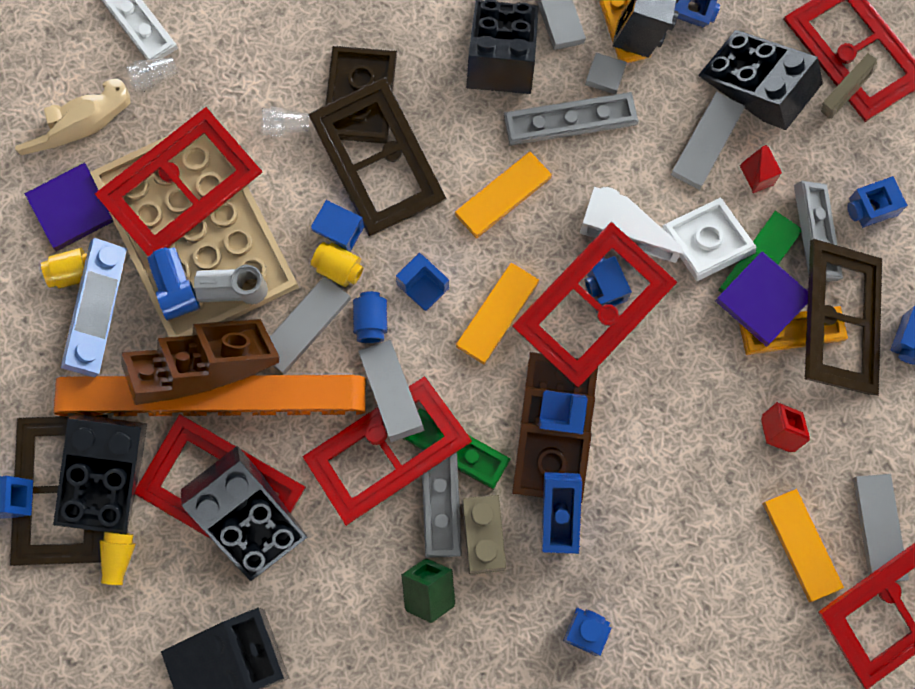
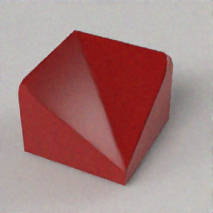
M767 145L762 146L740 164L752 194L773 186L782 174L778 163Z
M776 402L762 414L761 422L767 444L787 452H796L810 441L803 412Z

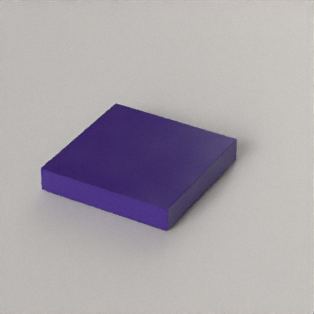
M85 162L24 193L56 252L114 222L107 208L95 196L98 188Z
M762 251L717 297L715 302L767 347L808 304V291Z

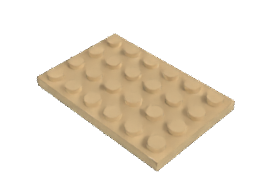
M205 134L169 161L178 166L180 171L179 178L198 200L236 171ZM166 137L91 171L90 173L98 190ZM159 169L123 197L154 235L193 205L175 183L162 181L159 176ZM246 185L169 248H176L187 280H190L193 288L194 277L197 271L231 270L242 265H252L260 271L267 283L268 291L266 297L261 302L253 305L246 304L243 301L199 302L201 309L167 321L157 300L156 291H158L147 260L148 256L110 213L169 337L191 336L193 324L232 321L299 288L252 193ZM247 280L243 284L242 290L253 289L257 284V280Z

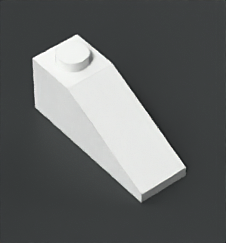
M594 187L580 234L596 238L610 222H613L648 255L674 263L677 262L683 247L627 196L620 195L613 188L602 187L600 189Z

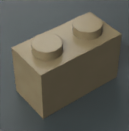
M499 495L463 498L462 505L469 574L505 571L506 560Z

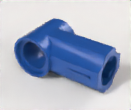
M164 247L153 251L147 257L158 288L156 296L165 319L169 321L201 309L199 302L196 300V293L190 280H187L176 248Z

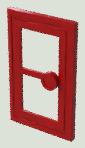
M810 0L786 15L783 20L810 54L818 57L819 65L836 86L850 73L843 63H851L857 56L858 51L877 39L906 73V75L871 97L860 87L848 100L864 122L915 91V57L868 0H847V2L873 34L855 46L849 43L840 45L836 55L811 25L810 21L844 0Z
M205 107L98 190L95 196L144 253L150 256L153 251L172 246L263 172L210 110ZM205 134L236 171L198 200L179 178L180 171L178 166L169 161ZM159 169V176L162 181L175 183L193 205L154 235L123 197Z
M610 222L512 327L572 384L579 388L677 284V281L613 222ZM611 249L617 252L650 283L620 316L615 306L610 304L602 306L578 284ZM572 290H575L598 312L597 318L602 325L609 326L578 360L539 325Z
M425 376L410 385L409 390L414 403L420 402L445 437L403 465H401L385 441L387 431L383 426L384 422L378 407L302 456L346 526L472 442L469 435ZM366 437L370 444L380 445L395 467V470L352 498L332 468L329 460Z
M179 414L136 487L135 495L211 539L181 506V498L164 489L161 485L187 441L218 459H221L236 446ZM242 450L262 473L273 490L279 494L278 497L289 512L292 513L306 486Z
M915 543L818 611L857 679L865 689L872 687L915 655V622L901 600L902 590L900 585L895 583L915 568ZM879 594L881 600L895 604L911 632L870 661L845 618Z

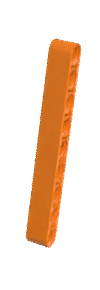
M252 375L210 391L173 400L135 405L126 376H96L95 378L91 376L56 378L53 413L57 416H68V413L93 416L103 415V413H114V416H137V413H148V416H172V413H183V416H207V412H218V416H241V412H252V416L276 415V412H287V415H311V412H322V415H345L347 411H356V415H361L366 412V378L359 375Z

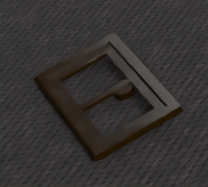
M385 77L308 114L357 214L363 219L364 228L369 237L447 200ZM378 103L397 142L389 141L385 143L381 152L353 165L333 124ZM403 153L422 191L377 213L357 171L383 158L389 162L398 161Z
M810 240L804 380L867 395L879 396L882 258L821 240ZM827 263L864 274L863 319L838 313L833 306L825 305ZM838 320L863 327L861 373L823 364L824 326L833 325Z
M96 415L97 417L108 418V415ZM71 416L17 418L14 477L34 481L35 437L65 436L67 420ZM33 486V494L58 492V486ZM32 516L12 518L10 566L101 563L99 540H103L104 532L84 529L83 543L31 545Z

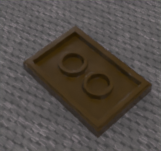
M333 46L325 106L384 77L393 92L397 51ZM378 103L333 124L341 140L382 144L388 142L389 125Z

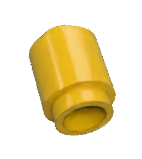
M322 242L311 259V266L316 268L317 273L345 288L350 283L355 285L364 269L360 265L361 257L334 243L327 244Z
M77 248L49 256L48 260L41 262V269L47 286L49 288L57 286L58 289L79 284L87 253L82 248Z

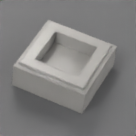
M596 53L585 85L616 95L627 62Z

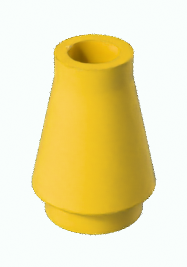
M104 532L103 540H99L102 584L123 585L124 576L136 546L133 543L134 534Z

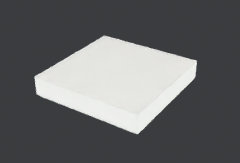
M721 197L664 224L662 227L664 231L683 247L679 257L696 282L756 253V245Z

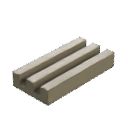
M867 53L822 103L821 112L829 119L833 118L874 73L877 59Z

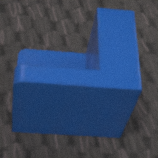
M326 200L311 228L313 232L351 252L364 229V224L361 216Z
M420 252L396 275L397 286L424 311H427L449 290V279Z
M545 390L542 397L539 427L547 430L583 434L587 397L585 395Z

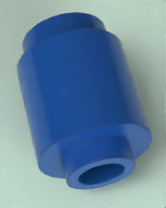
M362 292L360 297L353 300V333L357 335V342L381 343L384 341V334L388 332L387 299L380 297L379 292Z

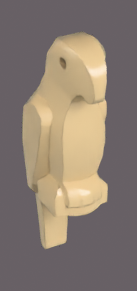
M110 79L102 84L104 91L101 95H84L69 101L62 107L51 105L44 108L47 124L51 130L44 136L16 145V151L20 155H26L59 147L97 133L131 103L127 87L121 80Z

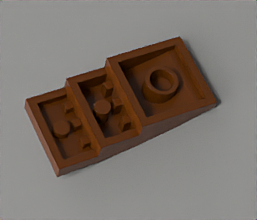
M261 319L193 324L191 336L158 338L157 350L122 352L121 364L134 403L139 405L182 398L228 385L278 364L280 357Z
M537 352L529 353L512 494L543 498L544 472L580 474L582 479L581 503L583 502L592 435L591 426L598 367L577 388L543 355ZM545 390L585 395L587 397L583 434L547 430L539 427L542 397Z

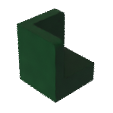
M425 558L401 574L404 605L408 613L433 623L454 608L453 569Z

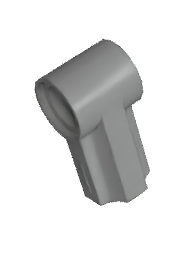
M242 265L231 270L197 271L194 277V289L198 302L243 301L246 304L253 305L264 300L268 291L267 283L262 274L252 265ZM247 280H257V284L253 289L242 290V286Z

